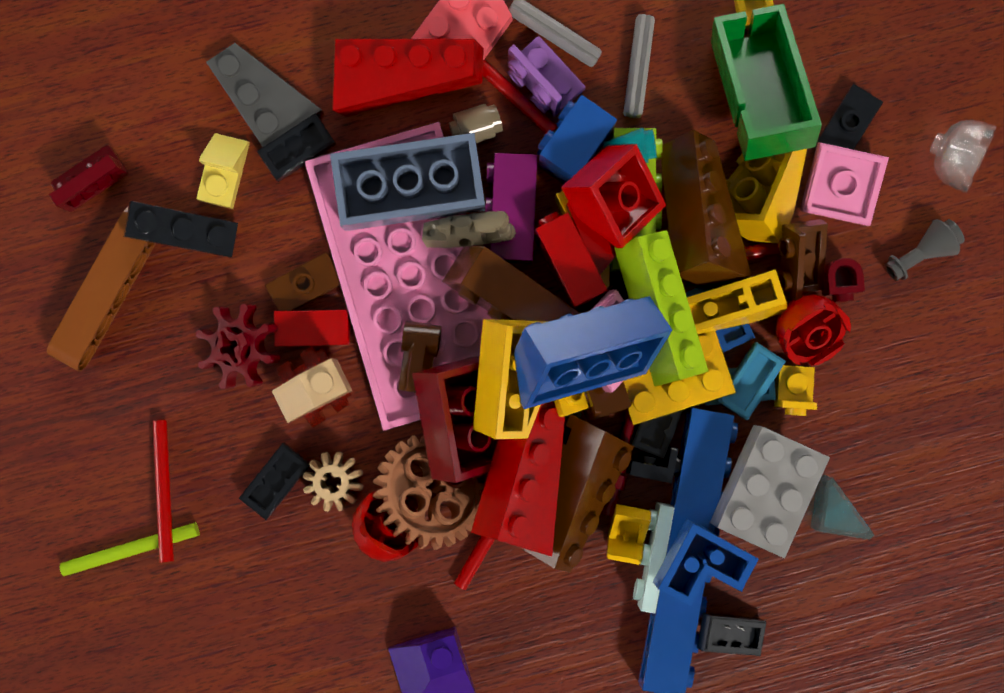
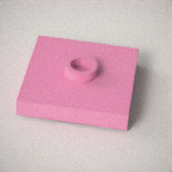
M818 142L800 211L870 226L889 157Z

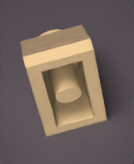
M333 358L295 376L272 390L287 423L352 392L338 360Z

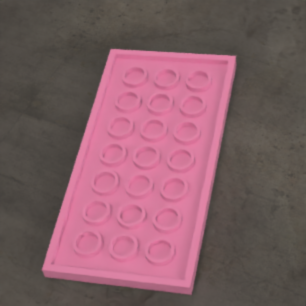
M436 122L334 153L442 138L443 133L440 123ZM330 154L307 160L305 165L383 431L421 420L416 393L398 390L403 360L401 344L405 322L413 321L442 326L437 358L434 357L433 367L469 357H480L483 319H493L487 315V310L477 304L469 303L460 297L457 291L442 282L463 247L427 248L422 241L424 223L446 217L345 231L340 226Z

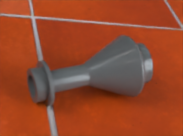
M935 219L930 224L918 246L899 259L894 255L889 256L888 262L885 263V269L893 280H906L908 278L907 270L924 259L958 255L960 253V245L965 241L964 235L954 221L948 219L943 222L942 220Z

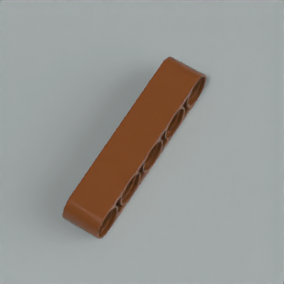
M129 206L119 217L47 347V354L78 372L82 371L91 361L156 243L123 237Z

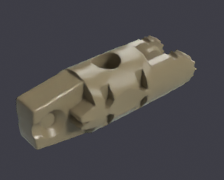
M505 211L481 212L449 216L426 222L423 226L422 241L427 248H457L509 241L515 237L516 232L514 226L509 223V217Z

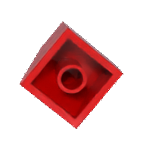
M637 144L606 146L561 187L576 217L616 248H623L666 206Z

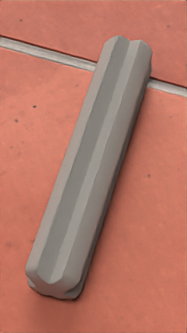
M514 0L510 5L509 11L514 19L589 67H593L597 63L602 52L600 48L525 0Z
M639 14L635 20L623 112L624 116L629 118H640L643 114L655 18L651 15Z

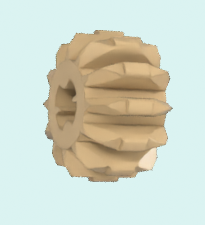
M325 452L321 454L322 464L315 459L310 461L309 465L316 473L305 472L303 474L305 480L313 481L312 485H308L303 490L304 493L316 492L317 495L312 498L311 504L316 505L324 499L323 510L328 512L331 510L334 501L338 511H342L345 509L344 499L352 504L356 502L357 498L350 490L361 491L363 489V484L353 482V479L362 476L363 472L362 470H356L351 473L349 470L356 462L354 458H350L343 465V453L336 452L332 463L329 453ZM329 472L332 473L333 477H340L341 483L336 486L339 490H335L333 485H326L325 480L330 478Z

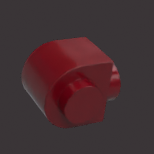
M841 258L825 266L822 296H832V301L846 302L854 301V294L865 292L863 269L857 261L851 258Z

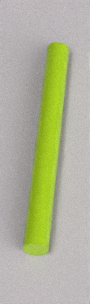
M196 522L172 529L173 543L200 535ZM158 534L60 563V572L63 576H67L159 548Z

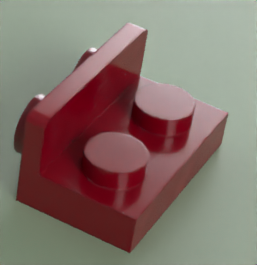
M105 145L51 182L54 191L48 195L56 207L72 212L129 173L112 147Z

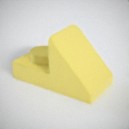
M217 133L213 135L199 158V162L205 166L197 200L233 209L250 144L249 141Z

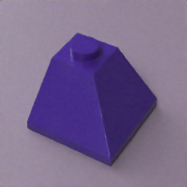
M456 626L388 648L402 693H476Z

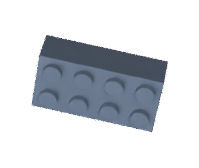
M475 133L330 154L340 226L345 231L485 211Z

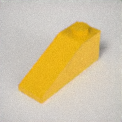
M776 269L687 297L697 334L757 322L779 315L787 310V302Z

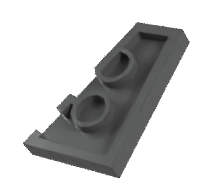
M236 43L206 62L262 147L314 113L317 116L324 113L322 109Z

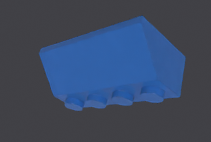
M650 296L636 300L627 299L620 304L608 307L598 306L589 312L577 315L566 314L557 320L545 323L535 322L528 325L522 331V335L514 350L522 407L524 409L646 374L671 334L672 328Z

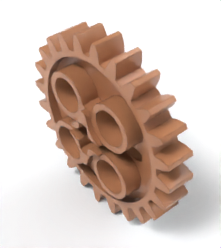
M415 435L407 440V445L400 441L395 446L396 452L390 450L385 455L388 462H382L377 468L384 475L377 476L373 483L382 487V489L373 494V497L383 499L384 502L376 511L387 512L389 515L383 522L384 526L394 522L397 526L393 535L397 536L403 531L407 533L405 538V544L407 545L418 538L419 549L425 548L429 541H431L434 550L442 547L443 541L447 547L454 545L456 538L462 541L468 537L466 530H472L478 509L477 506H479L481 499L479 493L483 491L485 485L484 483H478V478L483 474L458 482L456 485L447 481L434 480L431 478L424 435L421 437L420 442ZM411 463L417 464L422 469L423 477L415 476L412 473ZM430 483L431 490L426 488ZM432 492L436 493V496L431 499ZM406 497L416 501L418 505L417 512L410 511L405 504ZM440 504L450 509L451 519H447L441 514ZM427 510L429 521L425 520V512Z

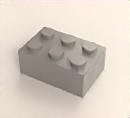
M753 425L710 523L725 532L785 558L830 457L765 427Z

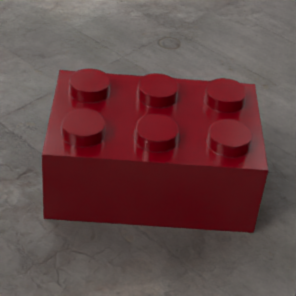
M469 357L412 373L431 478L434 480L458 483L489 472L498 439L473 430L480 357Z

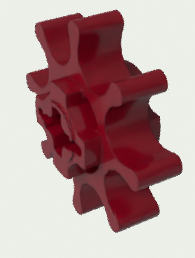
M254 304L240 305V314L236 321L231 317L228 307H214L213 313L219 322L217 331L215 333L211 330L196 331V337L209 341L212 348L210 357L199 361L198 367L200 369H209L215 367L216 364L220 365L223 371V377L219 383L221 389L234 388L239 372L245 377L248 387L261 386L263 380L257 373L259 361L262 360L266 364L278 363L280 361L279 355L268 353L264 347L265 337L269 333L276 332L278 327L276 324H263L257 329L253 324V315L257 309Z

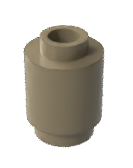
M482 104L453 113L454 121L449 122L452 136L475 133L476 143L495 138L496 133L503 131L500 115L494 104L490 106Z

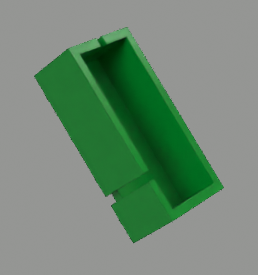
M784 3L753 9L748 33L749 37L745 38L746 11L714 17L711 45L734 126L738 127L737 136L744 161L816 147L822 123Z

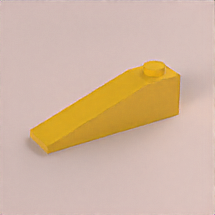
M807 149L744 161L743 154H741L736 162L739 166L730 178L726 179L741 237L756 242L779 243L780 238H782V225L790 224L794 214Z

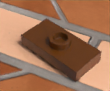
M326 252L265 286L279 311H295L336 289L341 284L336 267L330 255Z

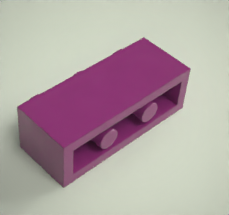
M495 153L494 163H487V184H493V198L486 197L485 212L505 211L509 217V223L515 228L516 234L509 241L484 244V246L508 263L532 264L537 174V155Z

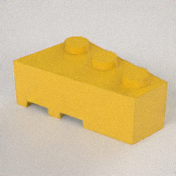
M483 319L473 430L494 439H526L529 437L540 405L524 409L521 405L514 350L525 327L535 322L545 323L548 321Z

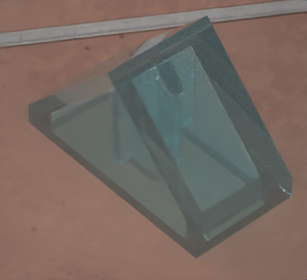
M822 475L816 488L810 528L819 532L868 540L874 537V533L833 477Z

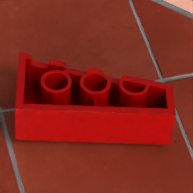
M335 39L333 111L349 117L357 115L359 112L371 109L378 110L386 108L387 105L403 101L418 100L420 97L435 93L442 94L482 84L484 48L475 39Z
M554 401L540 405L528 438L498 439L471 533L551 557L553 553L565 416H558Z

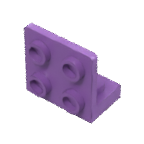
M540 36L536 37L522 51L514 44L508 49V68L510 69L507 72L517 86L522 88L525 85L533 94L531 100L542 113L545 114L549 111L555 117L570 100L573 101L585 90V85Z

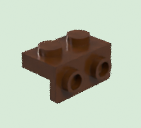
M821 219L782 225V238H780L778 243L781 255L780 271L777 275L784 295L791 300L802 298L803 293L823 290L828 223Z

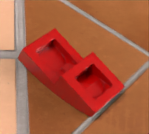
M348 310L274 311V324L278 327V330L274 332V346L350 344Z

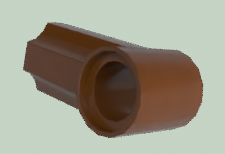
M413 321L405 322L401 344L403 360L398 390L416 393L412 373L433 367L434 357L437 358L442 326Z

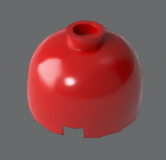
M815 294L803 295L798 300H792L787 305V310L779 315L776 324V336L781 349L793 363L800 366V362H808L811 366H815L833 358L845 345L842 339L845 336L846 330L849 334L851 331L848 315L830 298Z
M373 491L362 500L353 514L351 527L354 541L359 549L370 558L383 562L399 560L419 546L418 538L407 545L405 544L407 533L403 531L397 536L393 535L397 526L394 522L384 526L383 522L389 515L387 512L376 511L384 502L383 499L374 498L373 494L376 491ZM406 497L405 504L410 511L417 512L418 505L416 501Z

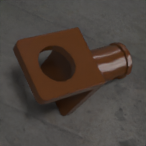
M624 382L613 393L605 392L602 387L584 392L589 408L583 410L587 422L631 407V401Z

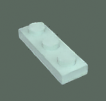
M656 502L655 510L650 509L651 522L648 530L651 533L649 544H643V559L640 564L644 565L642 579H636L633 599L638 600L637 605L640 610L654 614L660 590L654 585L653 580L666 558L675 509L672 505Z

